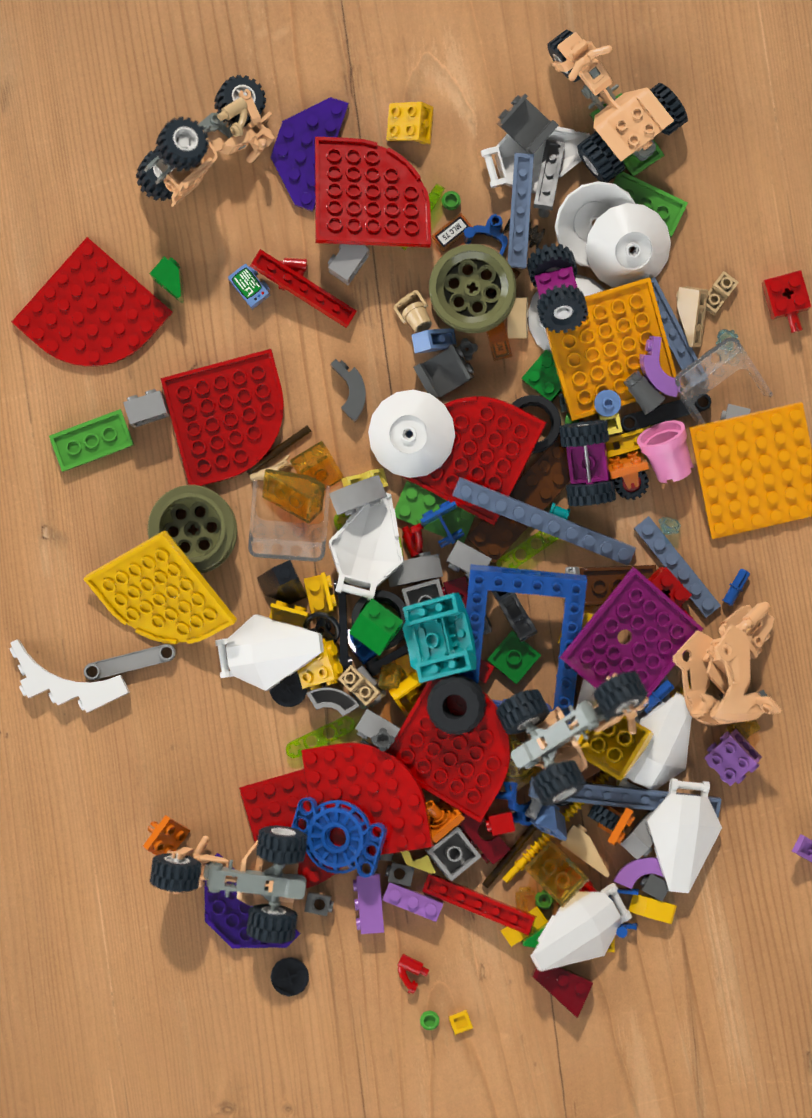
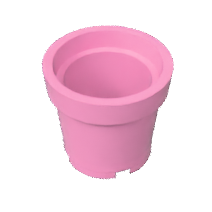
M672 420L655 424L643 431L637 438V443L642 453L647 456L657 480L661 483H667V480L670 479L673 482L679 481L692 472L691 467L694 468L686 442L687 433L685 425L681 421Z

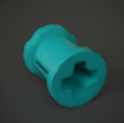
M553 502L549 513L568 519L571 509L561 508Z

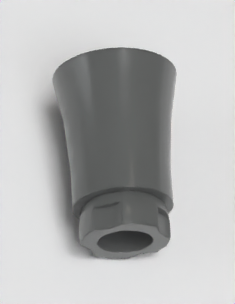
M639 371L634 372L624 381L628 391L633 395L645 415L654 410L665 399Z

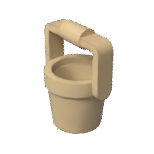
M418 290L407 294L394 305V310L403 324L408 322L416 333L428 330L432 325L426 311L428 304ZM416 296L420 298L422 302L410 304L401 314L399 311L401 307L411 302Z

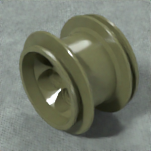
M465 244L449 250L437 261L430 275L429 295L436 313L448 326L464 333H482L501 324L511 312L516 298V281L511 266L499 252L480 244ZM466 265L472 266L473 273L465 275L462 271L463 267ZM484 270H489L492 273V277L489 280H483L481 273ZM451 279H458L460 285L458 288L452 289L449 287V281ZM475 283L478 290L470 293L467 287ZM488 289L496 290L497 295L494 299L486 297ZM457 297L464 299L465 302L462 307L454 306V300ZM476 302L483 305V309L479 313L472 310V306Z
M184 485L165 493L152 508L148 520L149 539L164 530L169 534V530L172 527L178 528V536L171 538L179 548L185 542L190 544L189 552L184 554L200 574L209 572L224 563L232 553L237 539V522L228 503L213 490L199 485ZM197 508H205L206 513L203 517L196 516ZM183 509L187 515L184 519L179 520L176 514L179 510ZM214 522L217 524V530L210 533L207 530V526L209 523ZM192 525H194L195 528H199V531H197L194 536L192 533L188 532L189 529H192ZM203 540H207L210 543L209 548L205 551L199 547L200 542Z

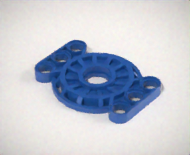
M306 797L299 801L291 826L307 834L306 852L319 868L335 874L347 873L357 869V873L363 878L375 874L387 835V829L382 823L370 825L364 812L356 805L343 800H330L318 806L314 798ZM305 801L311 803L312 809L310 811L304 809L303 804ZM336 803L335 807L327 809L326 805ZM341 804L347 805L352 809L349 810L347 808L341 807ZM355 812H357L362 817V819L364 820L363 822L361 821L360 817L355 814ZM300 819L306 821L307 826L305 829H301L298 826ZM375 826L381 829L380 837H376L373 834ZM336 827L341 828L346 835V841L342 846H336L330 840V832ZM369 845H373L376 848L374 856L368 853ZM364 863L369 864L371 867L369 874L364 873L362 870ZM348 866L350 869L340 870V867Z

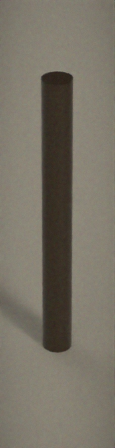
M308 425L269 451L256 465L246 472L250 475L309 434L311 430Z
M532 824L482 884L485 887L489 888L537 830Z

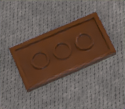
M656 565L579 568L580 575L587 576L584 606H602L632 567L636 568L648 579L656 571Z

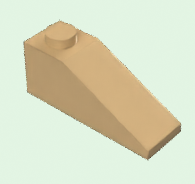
M686 286L679 287L676 295L677 308L689 347H701L708 289Z
M572 824L567 831L566 841L561 840L560 844L608 878L610 874L590 836L586 834L588 830L580 824L577 827Z

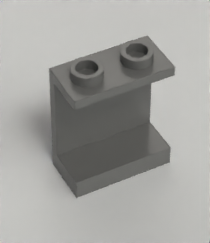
M523 94L521 97L517 95L511 102L513 106L508 111L505 109L498 116L500 120L497 125L528 154H534L559 125L554 120L550 121L530 103L526 99L528 97L526 94Z
M456 344L450 345V348L413 367L427 393H430L437 399L475 378L473 367L469 362L466 363L463 357L465 356L463 349L460 346L457 347Z

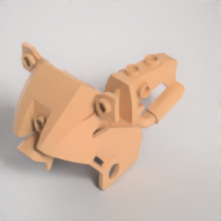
M768 602L757 603L753 608L750 605H745L737 609L721 623L718 629L721 638L712 639L699 630L696 631L673 656V662L681 669L686 706L691 717L707 725H722L755 720L763 712L766 714L781 712L780 707L771 697H761L757 692L746 695L750 685V659H756L762 652L761 646L770 638V631L775 619L772 615L768 614L770 608ZM685 650L688 651L690 655V658L687 662H685L682 657L683 652ZM688 670L690 672L691 689H689ZM710 680L725 695L721 702L718 699H714L713 696L705 694L709 688Z

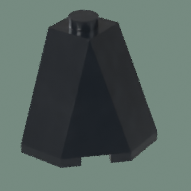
M291 560L281 563L257 577L264 595L290 605L307 597Z

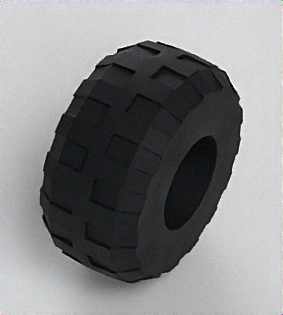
M462 675L449 676L440 680L432 688L427 699V712L430 720L439 730L456 735L467 733L482 721L486 710V697L479 684L471 678ZM456 694L464 698L467 704V710L464 715H454L449 711L446 704L449 695Z

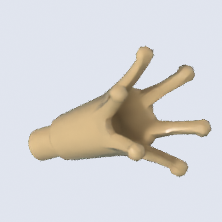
M286 455L276 465L250 474V480L267 481L277 479L294 483V480L285 477L295 478V474L283 473V469L292 466L293 462L287 464L289 455Z

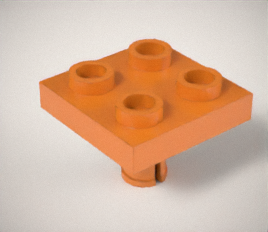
M432 800L426 802L432 839L435 843L444 838L448 832L465 819L458 809L443 800L437 805Z
M165 815L159 824L156 821L150 823L155 829L148 826V831L152 834L143 847L155 855L166 854L167 851H176L191 830Z

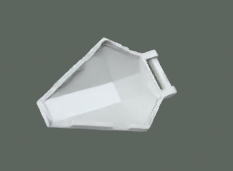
M557 127L547 138V140L565 142L559 178L582 161L577 145L590 136L589 133ZM508 134L496 147L481 151L491 182L489 183L491 188L501 185L512 187L515 153L528 154ZM546 140L534 153L531 192L535 194ZM493 154H495V160L501 179H498L494 162L491 156Z
M386 493L387 497L380 499L382 502L372 507L368 504L357 508L356 513L352 514L343 527L329 540L328 545L339 576L336 592H347L365 597L370 601L374 598L376 588L403 565L402 550L399 543V533L391 494ZM344 581H345V582H347V583H349V584H352V585H356V586H360V587H364V588H370V590L361 589V588L354 587V586H350V585L343 584V583H344Z
M258 614L253 615L229 638L215 640V645L218 646L221 665L220 678L234 676L265 691L272 689L281 680L292 675L311 662L313 658L324 652L321 633L282 621L272 620Z
M676 692L672 698L665 703H660L640 719L641 722L639 724L651 730L654 736L623 780H617L616 786L641 788L627 782L629 778L631 781L648 789L657 790L670 781L671 778H674L686 769L692 717L686 706L684 695Z
M671 778L669 794L646 820L649 834L654 842L656 856L670 892H690L722 829L708 798L709 782H686ZM677 789L701 791L700 796L676 794Z
M615 883L608 885L599 892L566 891L559 903L561 905L556 915H552L537 940L539 944L533 954L530 955L539 971L602 957L606 954L616 935L617 928L623 922L632 918L630 911L626 909L617 892L618 888Z

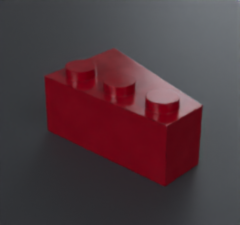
M535 966L532 977L578 1018L592 988L593 981L562 967L539 971Z

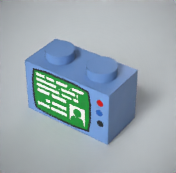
M245 263L228 276V280L249 307L254 309L270 296L268 292L270 288L264 280L260 282L256 277L258 275L257 271L248 267Z

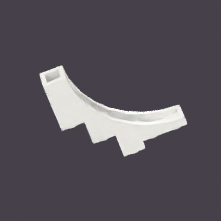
M17 639L11 642L12 647L10 651L13 657L18 658L20 662L18 668L21 674L27 677L20 680L22 685L19 687L23 696L27 695L28 698H32L50 689L49 697L52 703L62 705L79 696L80 699L77 701L81 710H86V713H89L130 693L122 675L92 683L63 679L40 666L27 653L20 640Z

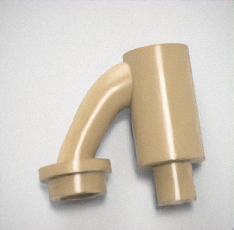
M240 97L223 107L221 113L217 114V118L220 121L224 119L230 120L236 115H240L238 123L235 122L230 127V131L235 137L243 135L242 129L248 115L246 101Z

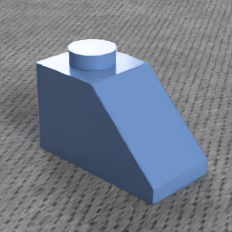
M453 328L425 330L411 335L415 353L446 350L452 344L457 345Z
M542 805L536 820L532 818L530 822L539 831L566 841L565 817L559 812L560 808L556 805Z

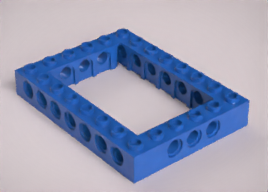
M470 564L466 611L474 637L476 669L460 673L459 675L469 677L478 684L488 590L565 598L554 708L552 709L547 703L546 705L550 712L559 707L564 716L570 714L569 706L573 707L577 673L562 661L560 656L582 630L587 576ZM503 699V701H500V700H492V701L496 704L497 707H499V705H500L502 702H504L506 699Z

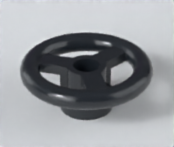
M325 612L312 613L305 619L303 628L321 633V635L329 639L328 641L333 640L334 643L337 642L341 633L338 621L332 615ZM315 618H320L315 628L309 629L310 622ZM332 624L335 628L334 635L331 632H329L332 628Z

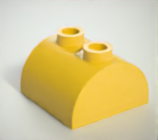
M412 671L409 673L408 678L402 682L394 683L392 688L388 690L406 718L427 682L419 683L417 671Z

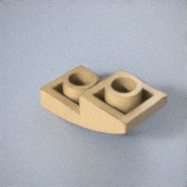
M723 271L708 291L706 310L715 315L739 282Z
M528 297L515 298L513 308L507 316L508 338L528 337Z
M352 665L338 678L367 707L381 694Z

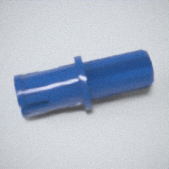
M745 569L739 570L733 583L729 584L730 588L722 600L723 602L733 606L740 592H743L742 588L750 576L748 571Z
M666 680L648 697L649 702L644 704V707L649 704L644 709L647 714L659 702L662 703L661 700L674 689L670 681Z

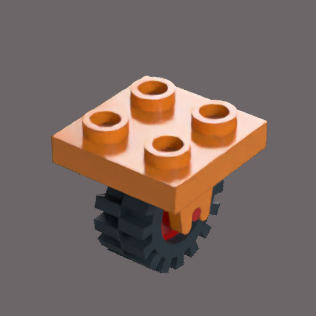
M633 451L625 457L620 458L616 456L609 459V475L614 480L617 493L622 498L625 497L626 500H630V498L636 500L637 496L641 498V494H645L647 492L645 489L649 487V479L644 471L649 469V466L643 454Z
M594 804L587 815L598 822L597 826L611 834L608 842L615 846L617 843L621 844L626 836L623 832L627 826L631 827L636 819L633 816L635 812L629 808H626L622 814L610 806L605 809L598 804Z

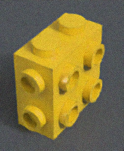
M323 638L324 652L298 670L303 689L310 687L312 691L322 688L321 684L325 682L327 686L338 683L337 679L343 674V667L339 662L338 650L333 640L326 641Z

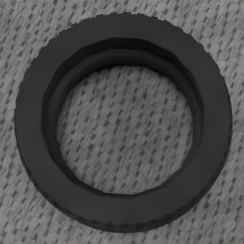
M528 395L514 401L512 404L521 409L527 406H538L547 412L551 420V430L545 439L537 442L532 454L540 453L550 448L560 434L561 416L556 406L548 399L538 395Z
M376 590L373 599L378 603H386L394 607L404 626L405 616L403 607H406L405 603L392 592ZM361 597L353 608L351 616L352 626L359 614L369 603V600L365 597ZM402 628L386 649L395 647L403 640L405 636Z

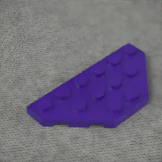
M330 97L282 121L271 154V160L295 206L313 212L315 207V136L338 137L349 103Z
M217 853L215 855L217 857L224 858L220 853ZM205 880V922L231 948H287L301 934L296 929L295 939L285 943H267L250 937L246 931L249 909L253 906L238 900L237 892L230 891L229 897H226L225 890H220L217 893L208 891L207 880Z

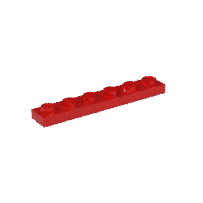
M261 249L257 252L249 266L345 328L348 327L357 312Z
M431 873L428 874L422 890L424 893L526 935H530L537 917Z

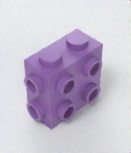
M735 729L731 733L727 731L720 737L721 742L718 744L714 742L707 748L708 753L704 757L707 764L714 768L720 775V778L728 783L729 786L735 782L739 784L743 781L748 771L754 772L760 766L758 762L762 758Z

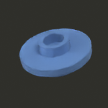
M603 390L595 397L594 407L600 415L610 417L620 410L621 399L616 392Z

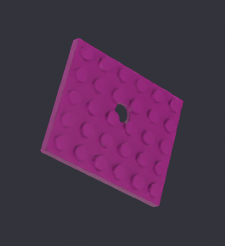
M632 567L560 656V659L595 689L605 682L607 677L611 678L613 674L637 672L648 692L647 697H649L675 665L673 662L675 653L696 631L702 632L703 628L636 568ZM626 629L630 632L631 639L627 644H621L618 641V634Z

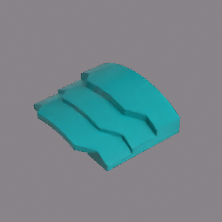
M452 593L403 607L405 623L402 630L408 647L410 666L417 671L419 683L476 669V650L473 632L466 608L459 593Z

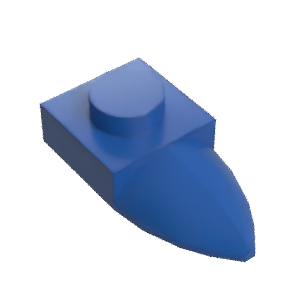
M347 629L348 644L354 655L363 665L377 656L375 652L349 634L350 629Z

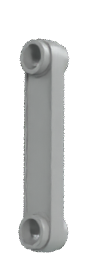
M164 644L93 662L85 666L84 675L89 680H97L173 660L176 656V650L172 645ZM166 647L172 650V655L169 658H165L162 655V651ZM91 666L97 668L98 672L95 677H90L88 674V669Z

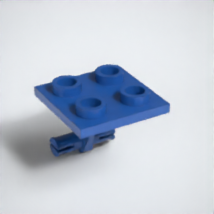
M450 501L444 502L439 506V510L435 512L430 510L424 513L422 519H420L422 526H426L437 519L440 520L447 533V537L438 541L441 549L450 543H456L457 539L465 536L462 529L451 534L442 516L457 509L455 501L451 503Z

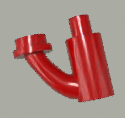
M284 258V261H280L302 276L307 271V259Z
M419 523L410 527V529L409 526L401 528L404 534L402 539L411 558L423 553L421 530L424 529V526Z
M402 954L397 965L398 973L405 986L409 989L407 993L414 994L418 983L415 980L411 982L406 971L417 976L419 973L427 976L429 969L423 967L424 963Z

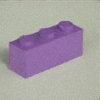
M380 873L367 878L357 875V879L353 880L354 891H358V899H355V911L359 910L360 918H356L357 930H361V934L384 933Z
M389 882L382 899L385 902L435 922L443 906L441 901L393 882Z

